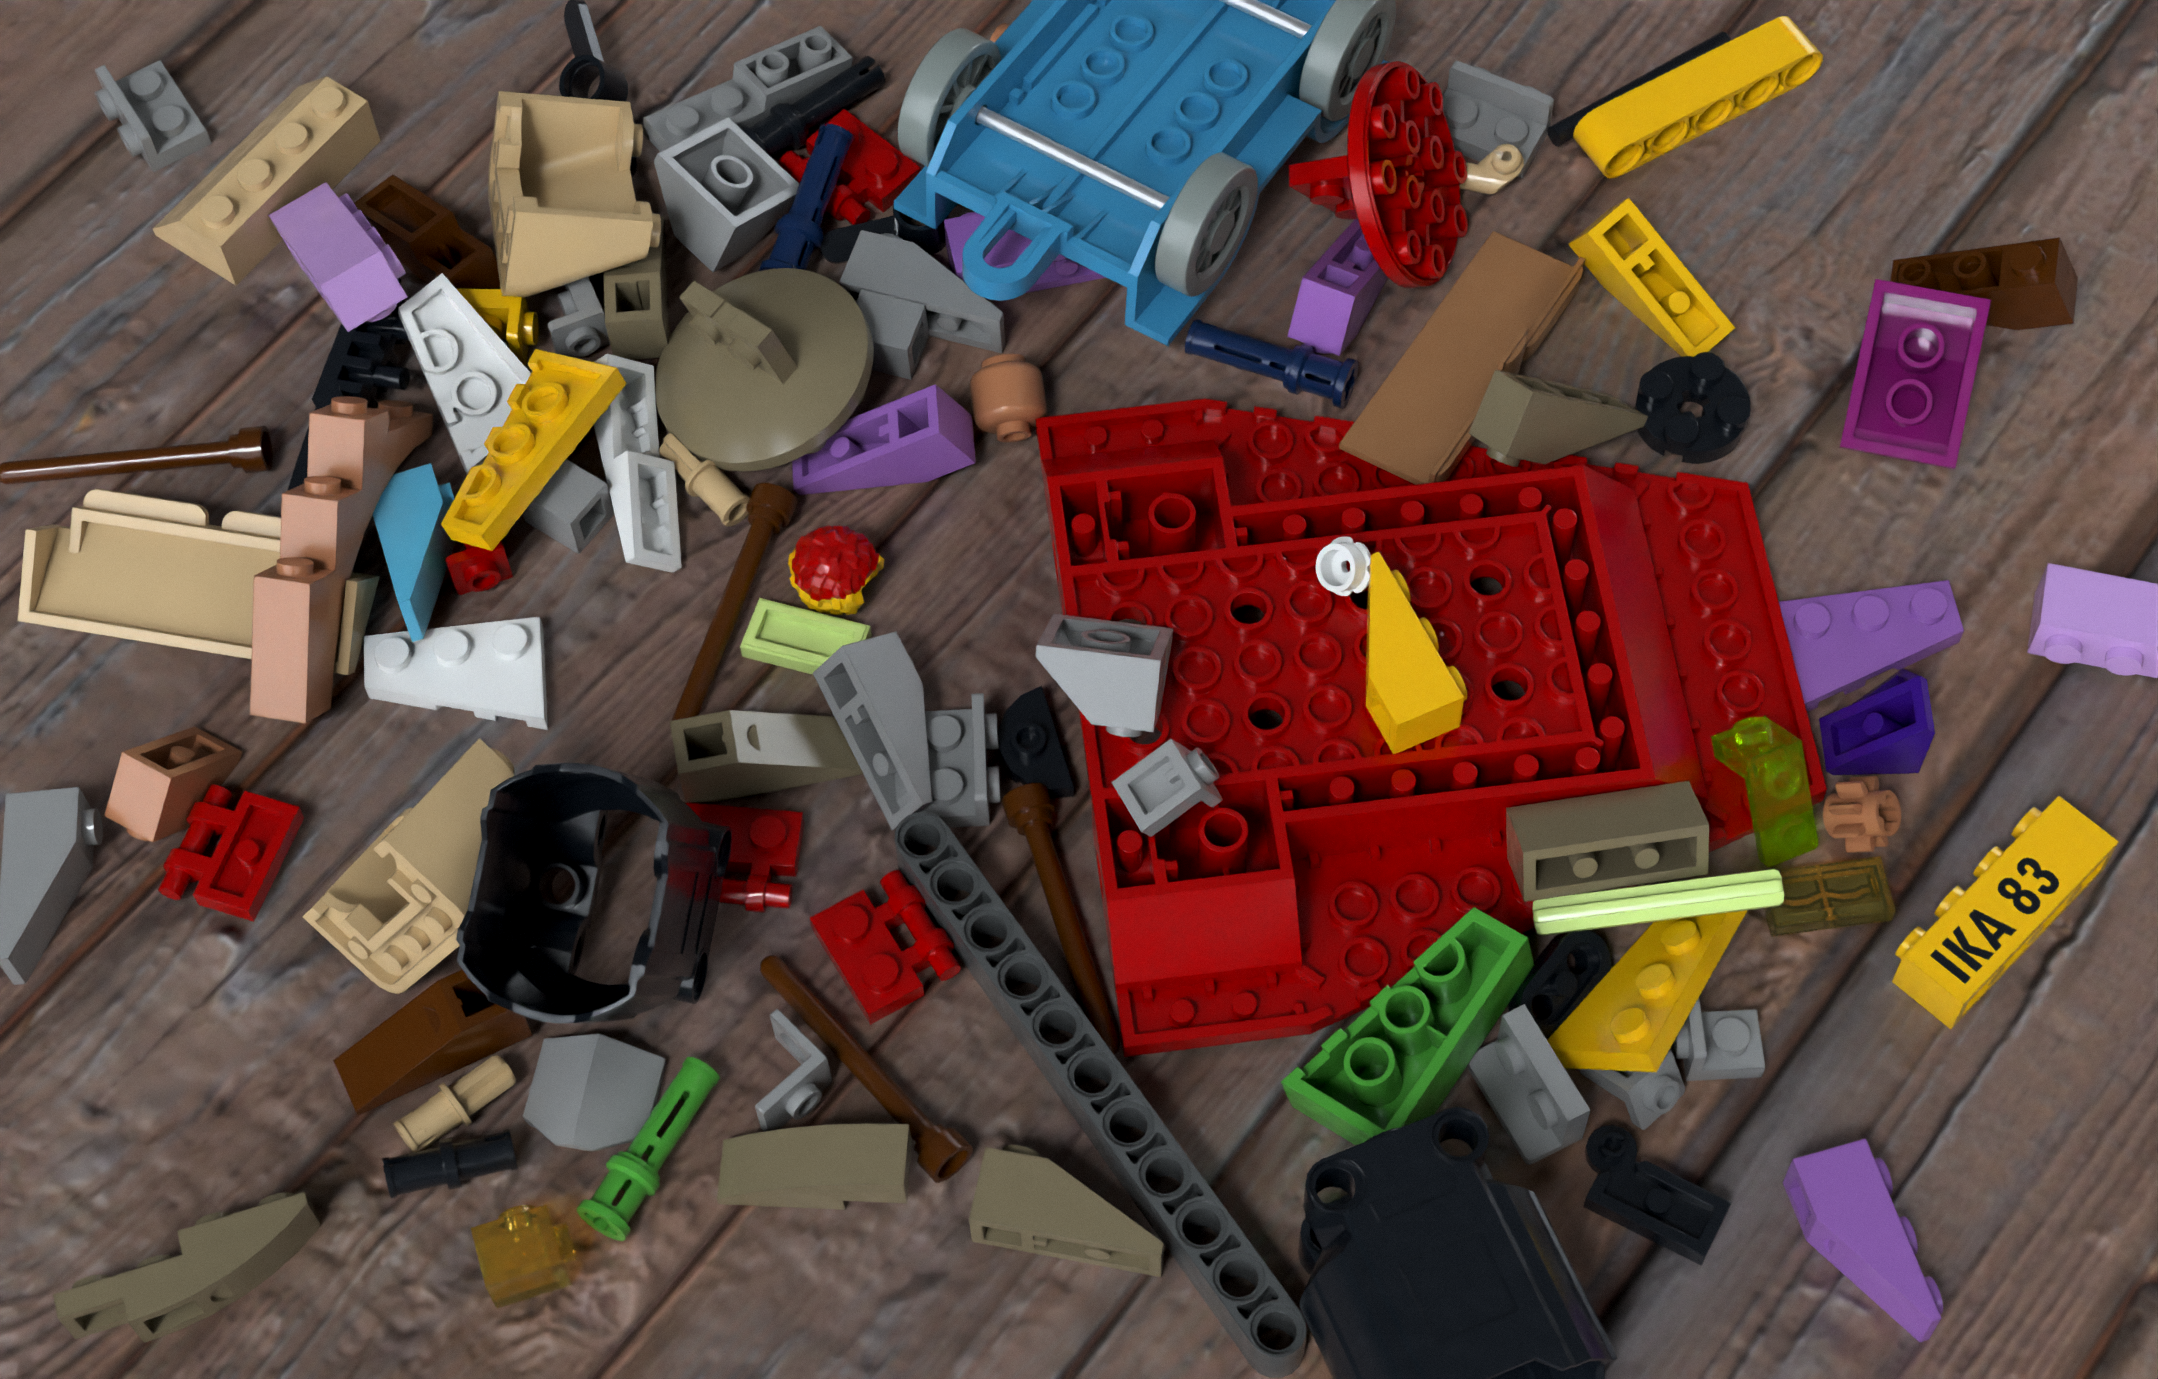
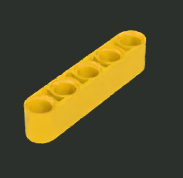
M1780 16L1596 107L1578 122L1573 132V138L1607 178L1622 176L1805 83L1820 68L1823 62V54L1788 16Z

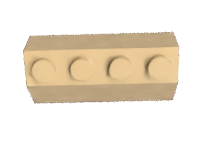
M327 76L298 86L153 228L155 235L237 286L283 240L268 215L325 182L333 189L380 142L368 100Z

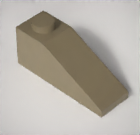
M1495 369L1468 434L1489 446L1486 452L1489 457L1501 463L1518 467L1521 460L1547 464L1644 427L1648 416L1611 394Z
M1006 1145L1002 1150L985 1147L969 1216L972 1242L1157 1277L1162 1276L1164 1243L1050 1159L1040 1157L1036 1151L1024 1146Z

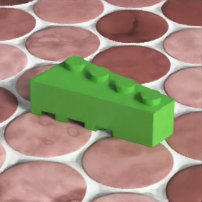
M1473 907L1414 961L1415 967L1391 988L1387 985L1369 1001L1371 1006L1344 1031L1341 1028L1338 1029L1321 1045L1323 1050L1302 1069L1296 1067L1281 1081L1291 1106L1354 1145L1364 1143L1384 1131L1401 1128L1434 1115L1533 968L1534 961L1528 937Z

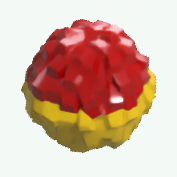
M828 525L819 527L799 538L793 552L789 554L788 566L792 575L789 579L792 587L797 590L801 601L809 609H815L818 613H831L834 615H842L843 613H846V615L856 614L857 610L865 603L861 592L862 588L884 568L885 559L879 553H876L873 544L862 533H857L855 530L849 529L848 526Z

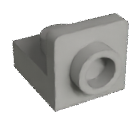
M589 277L565 284L566 291L557 294L564 316L548 323L555 353L573 358L584 357L592 354L599 348L610 345L604 311Z
M1169 739L1111 782L1140 831L1150 837L1200 801L1211 807L1223 801L1222 796L1213 783L1219 778V774L1206 754L1199 748L1191 751L1173 739Z
M1698 999L1671 1046L1674 1058L1683 1059L1686 1081L1762 1077L1765 1070L1757 1009L1701 1012Z
M1671 1050L1668 1051L1657 1072L1579 1069L1583 1076L1625 1102L1632 1123L1642 1130L1647 1129L1662 1114L1670 1111L1685 1092V1086Z

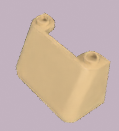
M498 91L489 162L488 198L502 296L529 297L644 259L648 255L649 247L658 248L661 234L660 214L652 213L649 202L636 201L630 165L632 157H640L643 128L642 124H634L630 102Z
M479 738L413 808L405 809L302 916L380 988L395 994L405 992L460 946L456 937L458 928L468 910L482 840L481 812L488 805L491 789L514 776L515 769L511 761L502 752L488 747Z

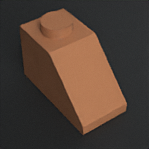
M195 726L123 751L104 816L126 827L129 835L143 841L155 842L188 829L190 825L186 819L194 803L203 801L210 785L222 786L240 762L242 751Z

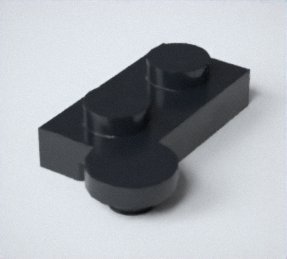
M1609 1125L1594 1130L1588 1137L1585 1156L1591 1169L1598 1173L1586 1196L1583 1207L1702 1266L1732 1202L1648 1161H1635L1638 1152L1636 1141L1625 1129Z

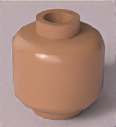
M1020 354L996 355L982 361L981 369L974 373L969 384L976 425L982 431L997 434V440L1000 442H1017L1031 436L1030 429L1036 427L1035 419L1046 417L1048 413L1043 375L1036 365L1026 362V358Z

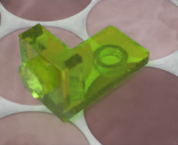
M1766 716L1744 718L1736 722L1733 728L1711 736L1715 758L1745 778L1759 861L1765 866L1771 867L1815 850L1818 847V838L1802 740Z

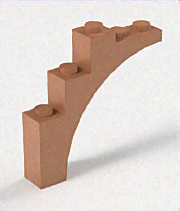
M350 396L334 397L331 399L330 405L309 413L307 477L304 479V484L282 493L280 559L277 560L275 566L254 575L250 715L307 723L331 709L334 661L344 607L346 580H349L364 533L379 498L390 479L412 450L432 436V413L413 411L412 403L399 400L378 402V408H367L366 399Z

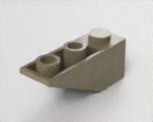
M664 216L660 217L661 234L658 248L649 247L646 258L604 272L605 325L612 353L615 356L630 360L660 358L663 348L668 345L670 333Z
M727 710L669 721L678 775L686 803L708 804L863 774L835 717Z

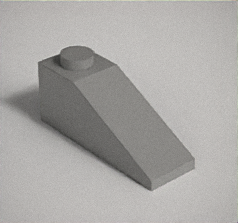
M860 231L839 282L840 286L853 297L855 302L861 289L924 304L926 306L929 336L1003 353L1006 343L1004 315L1000 309L986 298L971 291L963 280L914 242L903 240L894 234Z
M896 631L843 645L813 672L891 830H895L906 816L922 811L932 802L923 683Z
M79 787L6 794L0 878V966L13 985L27 983L93 868L94 845H99L102 842L103 825L100 812L97 808H91Z

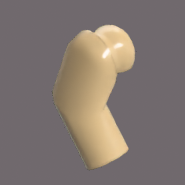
M1502 144L1497 146L1478 164L1466 162L1467 178L1465 183L1460 184V189L1484 194L1497 193L1519 176L1524 166L1521 152L1514 145Z

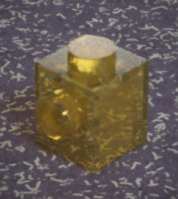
M547 1204L539 1207L532 1205L512 1207L502 1212L497 1220L471 1227L485 1287L496 1308L572 1285L566 1265L568 1262L577 1260L571 1233L567 1222L555 1225Z

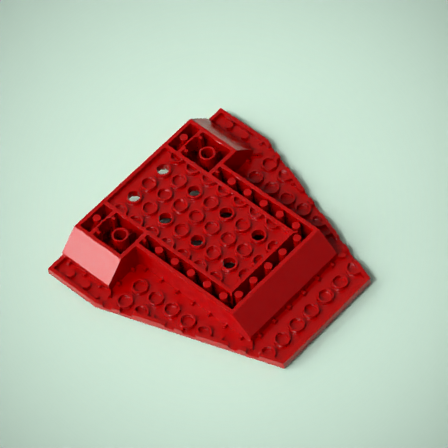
M1206 398L1035 419L1062 615L1117 622L1124 619H1134L1142 625L1173 628L1160 716L1155 726L1161 732V736L1155 742L1139 744L1132 741L1129 737L1110 734L1106 731V726L1092 725L1079 710L1092 804L1093 840L1124 1057L1308 1035L1369 1008L1371 1006L1370 1000L1387 985L1391 988L1415 967L1414 961L1473 907L1524 936L1536 932L1532 913L1533 901L1524 902L1507 859L1506 808L1689 781L1709 823L1710 853L1822 802L1825 797L1827 788L1747 482L1677 472L1676 478L1638 472L1639 466L1618 462H1615L1614 468L1587 464L1586 457L1573 455L1565 456L1547 464L1521 460L1519 466L1514 467L1489 457L1486 454V448L1470 446L1446 481L1415 485L1339 449L1341 440L1352 427L1354 421L1315 416L1314 422L1277 416L1276 409L1254 406L1253 412L1227 408V402ZM1348 536L1353 539L1354 543H1363L1371 555L1380 552L1390 571L1397 569L1404 577L1410 592V605L1418 619L1425 617L1430 622L1438 639V653L1446 667L1454 666L1465 683L1467 700L1463 702L1460 727L1393 755L1365 706L1367 609L1359 608L1352 602L1351 598L1356 594L1354 591L1350 596L1337 595L1324 588L1316 574V559L1319 552L1338 537ZM1347 561L1346 567H1347V570H1348V572H1349V571H1350V563ZM1480 577H1490L1497 580L1503 589L1494 595H1482L1476 592L1470 583ZM1253 605L1263 611L1265 616L1256 623L1245 624L1237 621L1232 613L1240 606ZM1504 680L1513 681L1523 688L1525 694L1517 700H1504L1493 692L1492 686ZM1269 709L1277 712L1282 717L1283 722L1274 729L1264 730L1254 726L1249 718L1256 711ZM1169 739H1173L1191 751L1195 748L1201 749L1213 763L1219 774V778L1213 783L1222 796L1223 801L1214 807L1200 801L1152 837L1142 833L1111 782Z

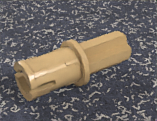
M672 433L667 434L663 438L664 442L659 448V454L663 459L674 461L675 472L685 481V490L689 495L700 497L727 527L738 524L749 514L746 510L749 497L743 494L724 474L725 470L719 469L713 461H701L696 458Z
M498 1055L492 1056L451 1086L447 1087L444 1082L438 1086L440 1091L429 1098L427 1102L414 1111L395 1121L393 1125L412 1152L425 1150L463 1123L466 1127L472 1122L469 1116L512 1087L516 1082L515 1075L503 1058Z

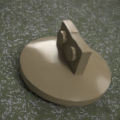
M794 268L768 269L734 279L713 292L698 282L693 281L679 297L689 312L675 327L668 338V345L663 348L655 376L656 404L659 415L668 432L672 433L701 461L710 460L719 469L740 472L758 471L784 465L806 454H812L821 450L827 440L845 424L855 409L862 403L873 366L874 347L869 324L858 304L834 280L808 270Z

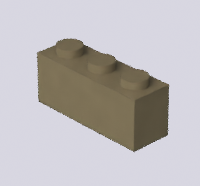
M1689 781L1506 808L1507 859L1524 902L1708 875L1709 823Z

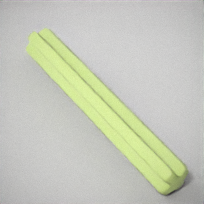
M1766 869L1534 900L1532 913L1537 934L1544 936L1776 907L1784 903V889L1779 870Z

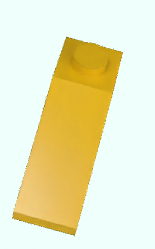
M1629 197L1608 209L1568 243L1579 258L1585 259V266L1599 283L1681 357H1694L1699 353L1710 351L1735 329L1734 325Z

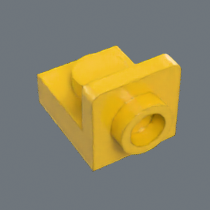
M457 289L499 338L507 339L509 349L523 365H526L529 345H537L539 323L537 313L529 312L525 297L502 296L501 289Z

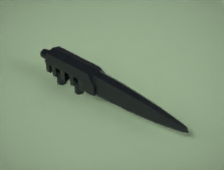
M404 300L398 302L395 310L381 320L375 322L366 321L347 332L342 324L340 325L312 397V401L316 406L315 410L330 405L332 398L340 396L364 398L367 400V408H378V402L375 400L377 392H387L388 388L407 389L410 382V372L405 367H396L399 358L393 351L395 344L405 345L406 340H409L398 314V307L405 303ZM309 426L287 491L304 484V479L307 477Z

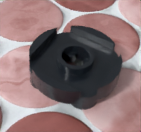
M1703 352L1694 357L1672 358L1656 365L1640 379L1635 409L1647 415L1648 418L1644 427L1637 429L1642 440L1652 450L1663 456L1665 450L1672 454L1682 455V462L1703 464L1716 461L1731 453L1740 442L1750 417V397L1741 379L1733 371L1725 367L1724 361L1719 356ZM1684 402H1694L1703 407L1702 417L1695 418L1692 412L1681 413L1678 409L1683 406Z

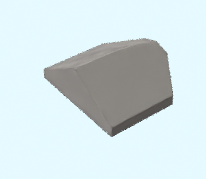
M602 1034L545 1038L523 1118L527 1124L536 1128L556 1146L594 1152L632 1142L656 1106L667 1064L666 1059Z

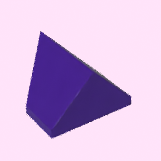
M1901 669L1853 704L1819 718L1826 772L1832 775L1919 773L1935 734L1927 679L1906 669Z

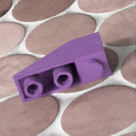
M1866 1139L1792 1159L1783 1180V1185L1806 1241L1917 1341L1929 1340L1942 1319L1940 1316L1943 1313L1942 1297L1933 1278L1930 1276L1924 1277L1915 1256L1918 1251L1916 1235L1910 1221L1905 1216L1899 1217L1890 1197L1893 1192L1892 1180L1885 1162L1880 1157H1873Z

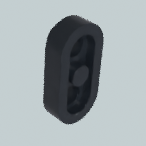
M1589 930L1560 933L1555 936L1534 961L1533 968L1509 1002L1508 1012L1525 1004L1545 1038H1549L1610 971L1611 956L1604 940ZM1569 953L1575 959V969L1573 972L1570 971L1567 965ZM1534 998L1540 1006L1537 1018L1532 1011V1001Z

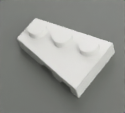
M540 617L430 628L426 630L424 639L412 642L408 631L364 636V687L371 699L438 710L442 706L473 711L477 718L497 721L498 716L526 721L528 727L548 730L544 632Z

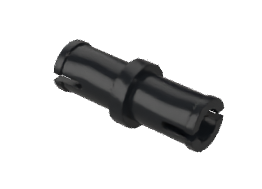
M509 1129L503 1130L500 1133L453 1143L452 1137L439 1140V1147L392 1158H382L390 1198L448 1184L449 1190L462 1187V1180L509 1169H518Z

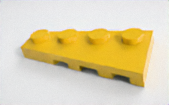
M539 349L534 350L527 363L532 373L526 384L515 385L507 400L512 409L503 427L492 428L484 443L489 453L482 465L474 466L469 470L441 522V526L451 540L490 551L495 549L627 384L617 367Z
M1748 910L1653 922L1547 1040L1563 1067L1570 1069L1657 1072Z

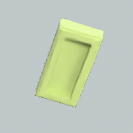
M759 598L740 649L742 657L813 675V672L843 645L871 638V626Z

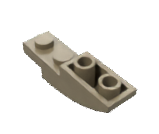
M290 1192L273 1194L262 1199L258 1206L234 1214L216 1212L205 1215L196 1221L195 1226L177 1231L182 1255L175 1257L171 1255L149 1257L138 1263L136 1269L111 1277L108 1275L88 1276L76 1281L72 1285V1289L53 1294L57 1318L75 1339L129 1323L144 1343L174 1333L215 1314L245 1296L272 1276L321 1227L319 1215L305 1192L298 1194Z

